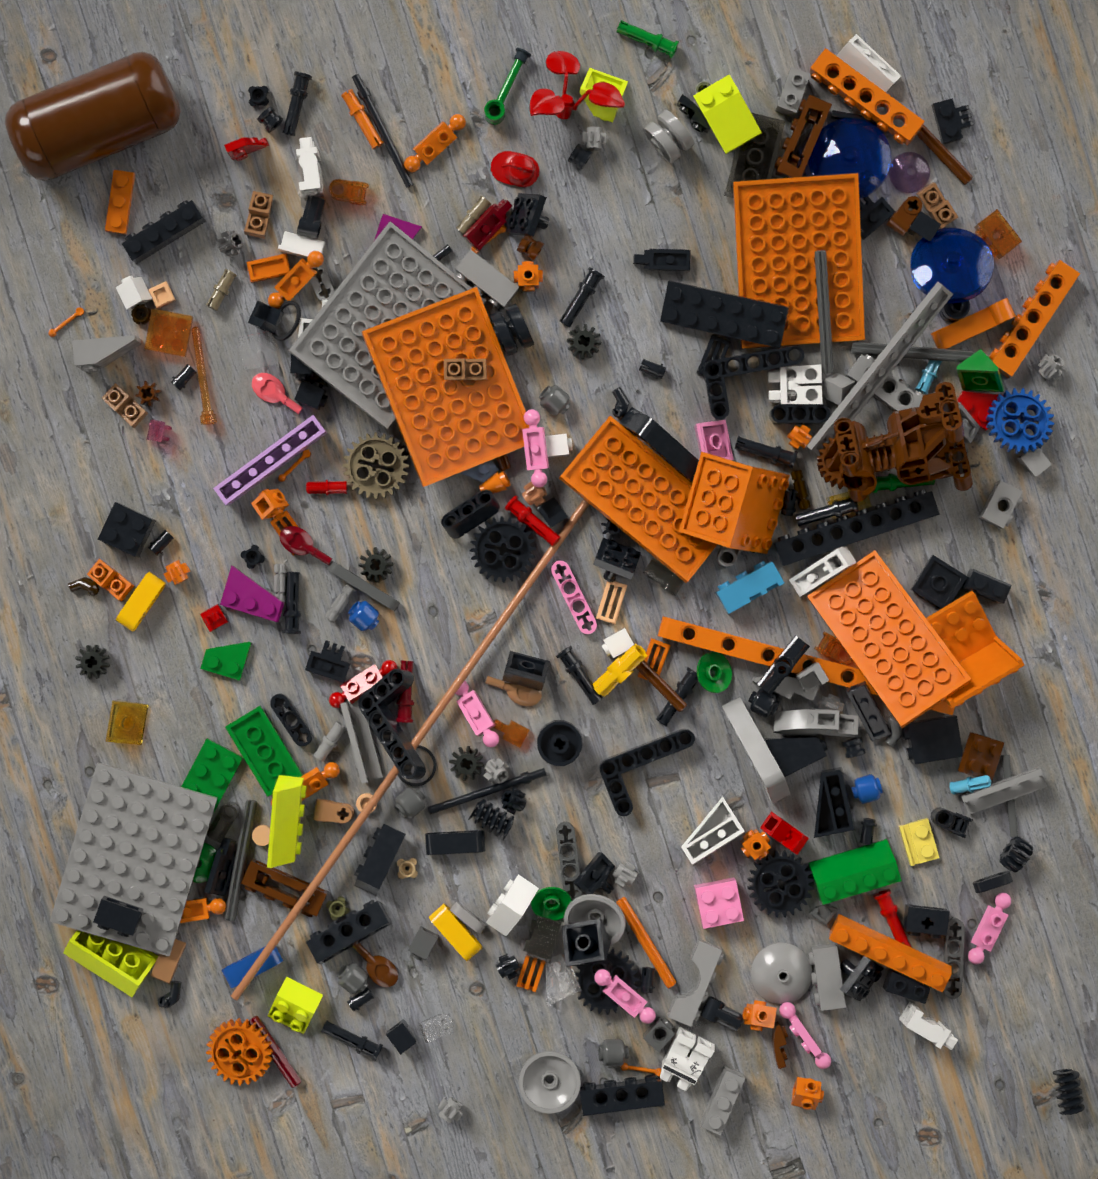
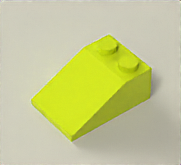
M730 74L693 95L725 154L762 133Z

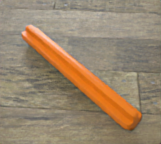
M626 897L618 899L616 904L621 908L626 921L666 987L671 988L676 984V980Z

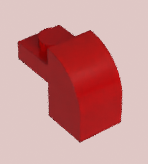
M772 811L760 827V829L796 855L799 854L809 839L801 831Z

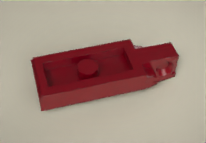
M504 199L498 204L494 203L463 237L475 250H481L505 224L506 213L511 209L512 204Z

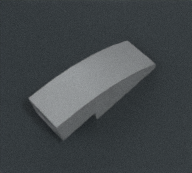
M762 676L753 677L752 681L758 683ZM787 676L774 692L790 700L793 694L796 693L813 701L820 686L805 692L797 678Z

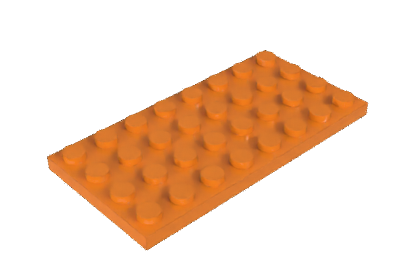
M611 416L608 417L559 477L561 481L685 583L691 579L718 545L679 532L692 483Z
M875 550L807 596L901 728L971 682L969 675Z

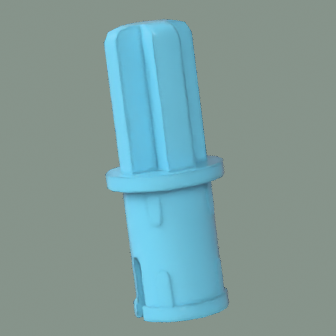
M929 360L925 370H922L923 374L915 388L916 391L920 393L923 391V394H928L933 380L937 378L936 374L942 361Z
M988 775L975 778L967 777L965 780L950 782V791L953 795L968 791L973 793L975 790L990 787L991 779Z

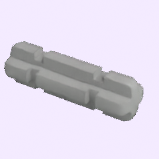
M275 564V596L285 603L286 576H284V573H286V565Z
M348 584L342 589L343 593H339L332 603L331 610L328 609L325 617L332 622L336 621L339 616L337 614L341 613L350 599L348 598L352 597L356 592Z

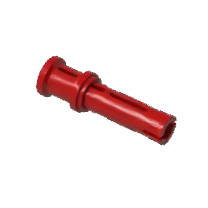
M515 495L504 509L513 513L519 522L531 527L552 547L555 546L561 536L532 513V508L526 507L518 500L519 497Z
M885 889L873 895V898L878 901L881 908L880 914L886 917L895 940L900 943L904 942L905 945L911 947L896 913L898 907L894 905L890 896L891 890Z

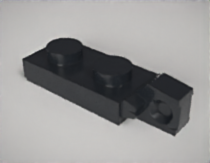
M644 250V255L634 254L633 264L644 265V269L690 271L691 250Z
M223 837L220 848L216 852L204 892L221 896L226 895L236 857L234 849L237 841Z

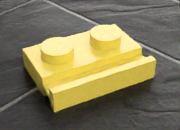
M928 818L898 826L910 866L940 858Z

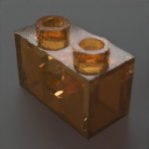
M998 209L974 227L976 229V236L981 241L986 242L989 246L988 251L993 257L997 256L998 259H1001L1022 242ZM998 232L1000 236L994 239L993 235Z

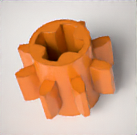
M795 424L787 435V438L790 439L788 444L795 449H798L799 446L804 449L812 438V435L809 434L811 429L804 424H801L800 427Z
M177 560L165 567L167 572L164 573L167 582L173 581L174 585H177L188 579L186 573L190 572V569L186 563L181 564Z

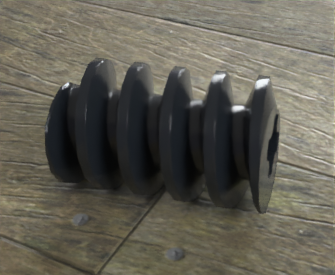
M481 800L475 806L468 820L475 817V824L482 821L481 828L489 825L488 832L496 829L495 836L498 837L503 833L504 840L513 825L514 816L506 819V811L499 815V807L492 811L493 804L490 803L485 806L486 800Z
M1072 1069L1053 1071V1075H1059V1078L1055 1079L1054 1083L1061 1085L1056 1087L1055 1091L1062 1092V1094L1056 1096L1057 1099L1063 1100L1062 1103L1058 1104V1107L1064 1108L1059 1114L1073 1115L1082 1112L1085 1106L1081 1104L1084 1099L1080 1096L1082 1094V1089L1079 1088L1081 1081L1077 1079L1080 1073Z

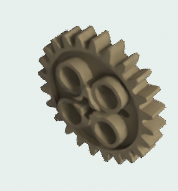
M377 432L374 433L373 438L366 433V440L359 436L360 443L352 442L354 449H346L350 456L343 457L348 460V463L342 465L348 468V471L343 474L350 476L346 482H354L352 490L359 487L358 494L361 495L365 491L366 498H369L371 493L374 494L375 499H378L380 493L383 498H386L387 491L394 495L392 489L395 487L400 490L398 483H405L402 475H409L404 471V468L410 467V465L404 463L408 456H402L405 448L398 449L400 442L398 441L393 444L394 437L392 436L386 440L385 433H383L381 438L378 437ZM366 448L374 450V456L370 459H366L363 455ZM387 453L394 455V461L391 464H385L383 461V457ZM364 460L375 463L376 460H379L378 463L381 466L393 468L394 471L390 472L379 468L374 471L373 467L360 464L358 461ZM363 467L369 470V475L365 479H361L358 476L359 469ZM381 473H387L389 476L386 484L378 482V476Z

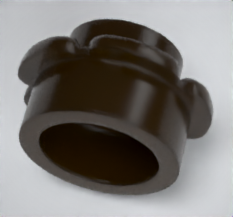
M137 305L132 309L131 316L136 324H147L150 321L149 318L152 313L145 305Z

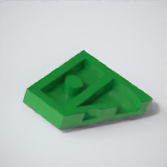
M252 642L206 649L200 669L240 681Z

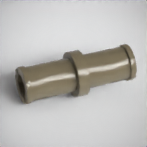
M481 195L471 210H467V215L456 229L465 234L483 215L491 203Z
M227 269L224 270L218 284L214 285V291L206 306L218 311L225 295L228 296L229 294L228 290L237 276L235 273Z

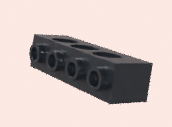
M371 900L363 905L364 909L358 912L354 910L346 914V919L339 922L337 920L327 926L328 929L324 932L317 931L310 935V940L306 941L316 963L323 964L391 925L392 922L382 903ZM365 915H369L371 919L370 924L367 926L362 925V918ZM351 925L353 932L350 936L346 937L344 929L346 926ZM332 935L335 943L328 947L326 939Z
M652 1074L644 1076L645 1079L638 1080L636 1077L625 1078L623 1082L607 1080L604 1081V1084L596 1085L594 1082L583 1084L584 1087H580L583 1116L664 1106L662 1080L657 1075ZM640 1087H645L648 1090L644 1096H640L636 1092ZM619 1090H625L628 1094L625 1098L621 1099L616 1096V1093ZM603 1092L607 1095V1098L604 1101H598L596 1095Z

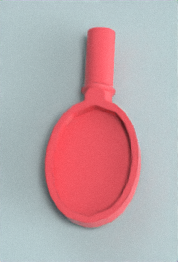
M259 373L253 377L252 388L259 398L269 403L282 402L283 405L300 414L303 407L285 395V388L279 379L268 373Z

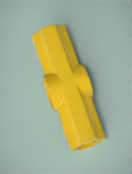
M635 643L624 655L619 656L607 667V671L593 683L594 690L599 695L605 697L619 683L621 684L634 672L633 670L647 657L643 647Z

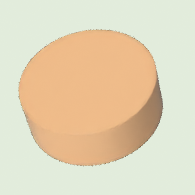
M364 793L358 797L356 806L360 812L373 796L372 794Z
M259 825L253 830L252 839L257 845L265 846L269 844L270 827Z

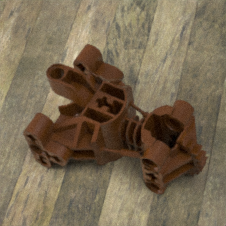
M949 382L939 383L935 388V393L923 395L919 407L893 412L887 420L888 434H880L881 436L873 435L872 438H868L867 431L861 423L851 421L848 418L838 419L834 423V439L829 437L830 444L823 443L824 449H819L820 456H817L818 470L820 476L824 477L825 482L830 481L831 487L838 484L839 490L843 486L847 487L850 498L856 502L863 501L868 494L874 491L877 485L876 472L881 471L883 473L884 470L890 471L893 468L896 469L899 480L907 485L953 477L954 486L959 491L969 490L973 485L970 464L963 439L962 418L954 386Z

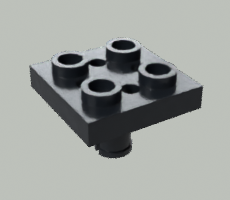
M518 193L514 200L512 214L507 221L506 232L511 235L534 237L537 227L543 230L546 229L548 224L543 222L549 223V218L541 214L547 197L540 194Z
M603 538L593 565L606 570L603 578L609 582H614L617 575L632 580L641 552L636 551L632 547L618 544L614 540Z
M866 956L861 959L857 966L846 959L841 963L840 969L849 977L840 990L850 997L861 1001L867 997L873 983L880 979L884 968Z

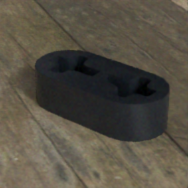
M1004 871L973 882L976 893H982L1013 882L1010 871Z

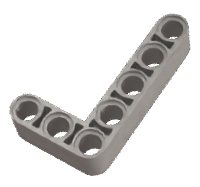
M738 697L721 706L757 771L771 803L774 804L791 795L783 773L741 698Z

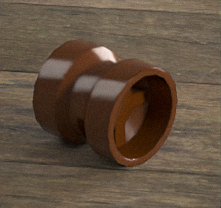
M524 236L516 251L521 254H527L531 260L535 261L544 243L539 240L535 241L530 236Z

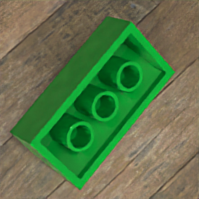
M887 839L808 862L819 901L822 905L902 881Z

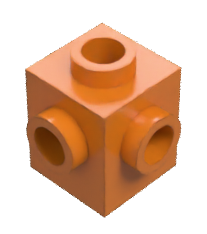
M533 261L522 262V265H518V271H514V283H518L519 289H522L524 292L535 291V288H539V282H543V270H538V264L534 265ZM526 272H531L532 277L527 279L525 278L524 274Z
M278 488L263 490L251 503L262 520L279 518L284 514L283 510L289 506L284 494Z
M751 829L742 836L743 839L740 842L743 847L740 849L747 858L752 856L754 860L757 858L761 860L769 853L768 849L771 847L768 842L771 840L764 831L759 833L757 829L754 831ZM755 842L760 843V847L757 849L753 848Z
M754 1000V1004H747L743 1010L744 1024L751 1025L750 1029L756 1031H763V1028L774 1029L777 1008L766 1006L764 1001Z
M797 1077L792 1090L791 1105L802 1107L806 1110H816L818 1103H822L824 1091L821 1090V1082L811 1078Z

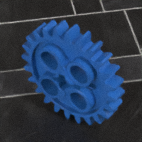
M1016 388L1012 390L1011 394L1006 390L1004 397L999 394L997 401L993 400L991 403L992 407H989L987 411L990 415H987L986 420L991 422L987 424L986 428L993 429L989 436H996L993 441L994 443L1002 442L1000 448H1003L1005 445L1008 446L1007 452H1010L1012 448L1015 449L1016 454L1021 449L1024 454H1027L1029 449L1035 452L1036 446L1041 448L1044 445L1043 442H1047L1049 439L1047 435H1051L1053 432L1050 428L1053 427L1054 422L1049 420L1054 417V414H1048L1051 407H1044L1046 400L1040 402V394L1033 397L1032 390L1028 394H1025L1024 388H1022L1020 393L1017 392ZM1006 407L1012 408L1015 413H1009ZM1027 410H1032L1035 416L1029 415ZM1005 427L1012 428L1013 433L1007 432ZM1025 429L1032 430L1034 435H1028Z

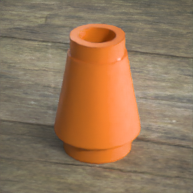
M502 471L495 473L479 485L480 491L490 490L494 494L507 490L511 483L506 473Z

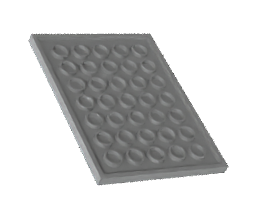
M389 222L288 352L381 426L388 429L395 420V416L361 332L472 288L392 222ZM481 296V299L484 304L486 299Z
M98 762L49 922L170 956L218 798ZM103 896L144 909L133 936L124 937L117 934L116 930H103L97 927L98 924L93 923Z

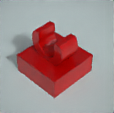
M219 604L200 614L209 632L229 622Z

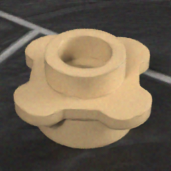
M410 858V860L399 859L397 861L399 866L398 877L400 879L417 877V860L415 858Z

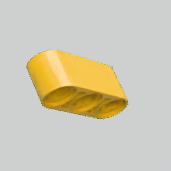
M149 571L118 614L116 621L134 632L165 588L166 582Z
M445 903L429 916L434 926L467 962L483 948L480 942L460 919L450 911V908Z

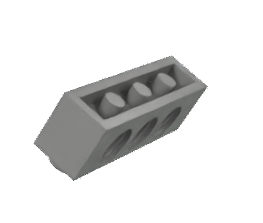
M868 354L865 356L860 355L845 376L856 381L857 384L875 359ZM892 372L872 395L893 412L919 407L923 394L915 391L914 393L908 388L909 384L904 380H897L892 377ZM885 382L892 385L891 393H886L883 390ZM902 394L908 396V405L900 403L899 398Z

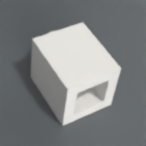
M128 276L122 279V284L116 287L126 310L134 309L137 305L140 306L152 300L142 277L133 278V276Z
M567 434L545 436L548 458L569 455V451L572 450V440L567 438Z
M623 628L603 639L605 644L602 647L607 656L612 655L615 658L627 651L634 643L626 629Z

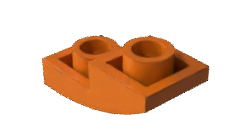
M98 559L87 573L99 586L105 588L121 602L134 587L130 581L101 559Z

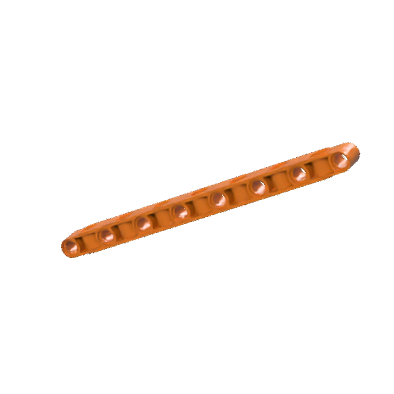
M662 616L657 635L766 666H771L784 650L783 648ZM686 628H691L694 631V636L690 640L685 639L683 636ZM726 639H731L734 643L731 650H725L723 647V642ZM767 649L773 652V658L770 661L763 659V652ZM803 654L791 671L796 674L803 670V663L806 660H810L812 664L818 662L828 677V682L849 688L865 681L871 694L877 695L861 671L850 666ZM785 659L779 661V662L783 661V662H786V663L788 664V662H787ZM780 666L778 669L784 670V666ZM845 671L852 673V679L849 682H844L842 678ZM943 700L930 710L953 716L955 707L952 708Z

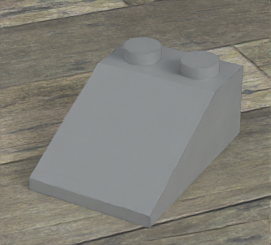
M135 335L72 341L74 366L86 373L97 372V368L107 366L141 345L142 340Z

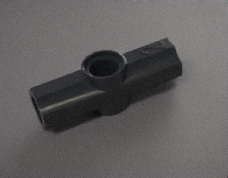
M795 635L758 681L757 685L772 695L784 680V678H778L774 674V665L780 660L785 659L790 666L791 672L810 646Z

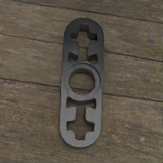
M282 693L274 695L270 701L271 708L293 741L298 746L310 744L313 738L312 732L290 699ZM277 697L285 700L283 705L286 709L289 706L292 709L283 716L280 714V712H283V709L280 706H275ZM294 714L297 717V723L294 726L286 723L287 715ZM302 724L303 727L300 728V731L303 734H308L306 737L307 742L299 741L298 737L300 734L298 731L293 733L291 730Z

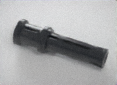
M297 71L294 72L295 80L293 88L290 89L292 97L282 132L286 135L290 134V136L296 135L295 132L303 99H306L308 96L307 87L309 80H312L311 75Z
M591 267L588 268L589 272L583 282L578 284L579 290L559 320L569 328L589 296L595 294V288L600 280L605 277Z
M738 436L736 442L739 443L735 444L734 449L772 459L771 462L774 464L777 462L782 463L793 469L798 451L784 450L779 445L774 448Z
M851 498L841 501L834 500L831 505L795 514L796 520L805 518L797 522L800 527L833 516L841 518L847 513H859L858 503Z
M287 572L286 611L283 613L285 629L282 630L284 634H301L299 630V617H301V613L298 611L300 572Z
M572 646L558 653L556 657L560 658L565 665V671L573 675L591 704L594 705L602 700L603 697L594 690L592 681L581 667L582 661L578 660L572 652Z
M687 667V673L683 679L677 682V689L675 690L683 700L687 695L693 693L692 689L698 682L697 672ZM668 701L656 720L667 727L677 710Z
M328 1020L321 1030V1033H325L355 1048L358 1054L363 1053L371 1057L374 1062L383 1047L381 1043L378 1045L368 1040L366 1036L361 1038Z

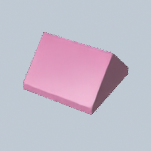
M726 420L698 423L694 426L700 454L701 452H706L734 460Z

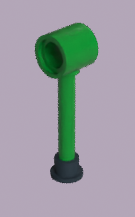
M516 48L517 53L514 57V64L497 99L488 101L484 107L485 119L492 125L500 124L504 120L505 105L503 103L522 64H525L527 58L531 57V54L522 48ZM492 108H497L500 110V114L498 116H491L489 111Z

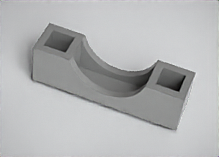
M698 938L691 954V960L699 969L698 983L690 992L674 996L667 1013L668 1018L690 1027L693 1022H697L701 1012L698 1010L701 1003H705L708 996L706 991L708 984L712 985L716 976L714 972L716 965L720 966L724 957L721 947Z

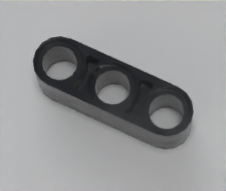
M779 404L770 410L769 419L774 424H822L829 419L831 413L830 409L823 404ZM775 409H781L784 412L782 420L774 417ZM796 409L804 411L805 416L802 420L795 417L794 412ZM816 409H822L825 412L824 419L816 418Z
M482 490L445 514L441 519V524L451 538L458 539L498 513L500 505L490 490Z
M484 830L425 834L426 855L479 853L486 851Z

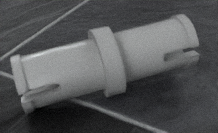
M336 721L330 732L324 735L322 738L323 742L313 755L324 762L333 747H337V741L347 727Z

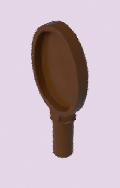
M360 943L353 946L363 959L367 961V973L373 982L385 988L396 984L398 971L389 959L380 955L372 956Z

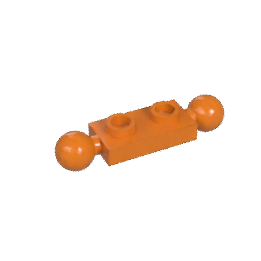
M455 114L450 118L448 126L442 121L413 148L416 155L405 159V169L409 172H416L420 168L421 161L428 165L458 138L453 132L455 130L460 131L465 127V118L460 114Z
M312 251L309 253L307 261L302 258L274 287L278 292L269 295V306L278 309L284 304V298L287 301H291L317 274L313 267H320L323 264V254L319 251Z
M329 762L324 766L322 772L316 767L300 777L304 778L303 785L307 786L306 797L302 798V801L329 785L326 778H336L339 775L340 767L337 763Z
M207 897L187 900L180 923L209 919V912L217 915L222 914L226 910V903L221 898H215L209 904Z

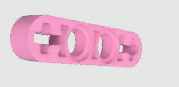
M556 561L551 568L552 575L578 628L584 634H591L596 630V620L569 565L564 561ZM556 565H565L566 570H564V574L566 577L570 574L571 579H567L560 584L558 579H562L560 573H555ZM567 582H572L575 585L574 593L567 594L564 592L563 587ZM578 600L582 601L585 606L584 610L580 613L575 612L572 607L573 603ZM587 611L590 614L586 616L587 620L593 622L590 631L587 628H582V625H584L582 618L579 621L577 619V616L583 615Z

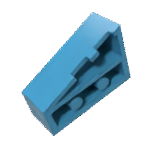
M762 561L753 566L754 571L750 573L744 571L735 576L737 580L731 584L729 581H726L717 586L719 590L715 593L727 614L768 593L773 588L784 584L773 562L765 563V561Z

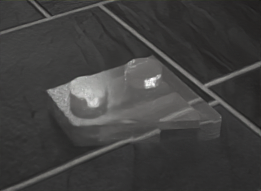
M561 953L546 961L547 1006H551L582 991L572 966L566 967L565 953Z

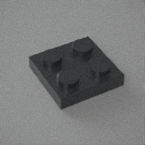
M931 555L910 590L942 609L952 603L968 576L938 557Z

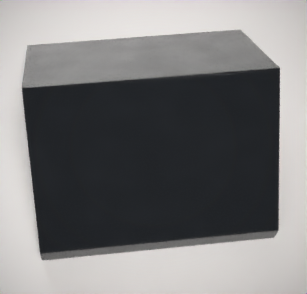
M510 651L502 681L542 691L550 661Z
M602 919L562 926L566 967L606 960L611 942Z

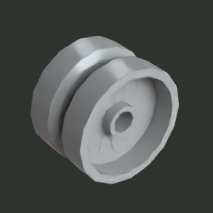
M665 109L657 116L658 124L650 122L643 128V131L654 148L669 163L673 164L681 156L680 150H689L694 145V140L684 125L670 111Z

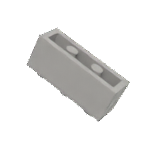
M471 249L455 268L458 273L457 276L465 283L469 281L474 285L473 288L477 287L481 296L483 294L487 295L490 298L489 302L498 309L500 306L505 309L519 291V287Z
M832 943L811 946L808 959L809 964L813 965L814 973H811L812 985H816L817 993H814L815 1006L819 1005L821 1011L846 1008L844 992L840 990L843 983L837 945Z
M724 1066L701 1118L700 1124L702 1128L721 1136L745 1081L743 1073Z

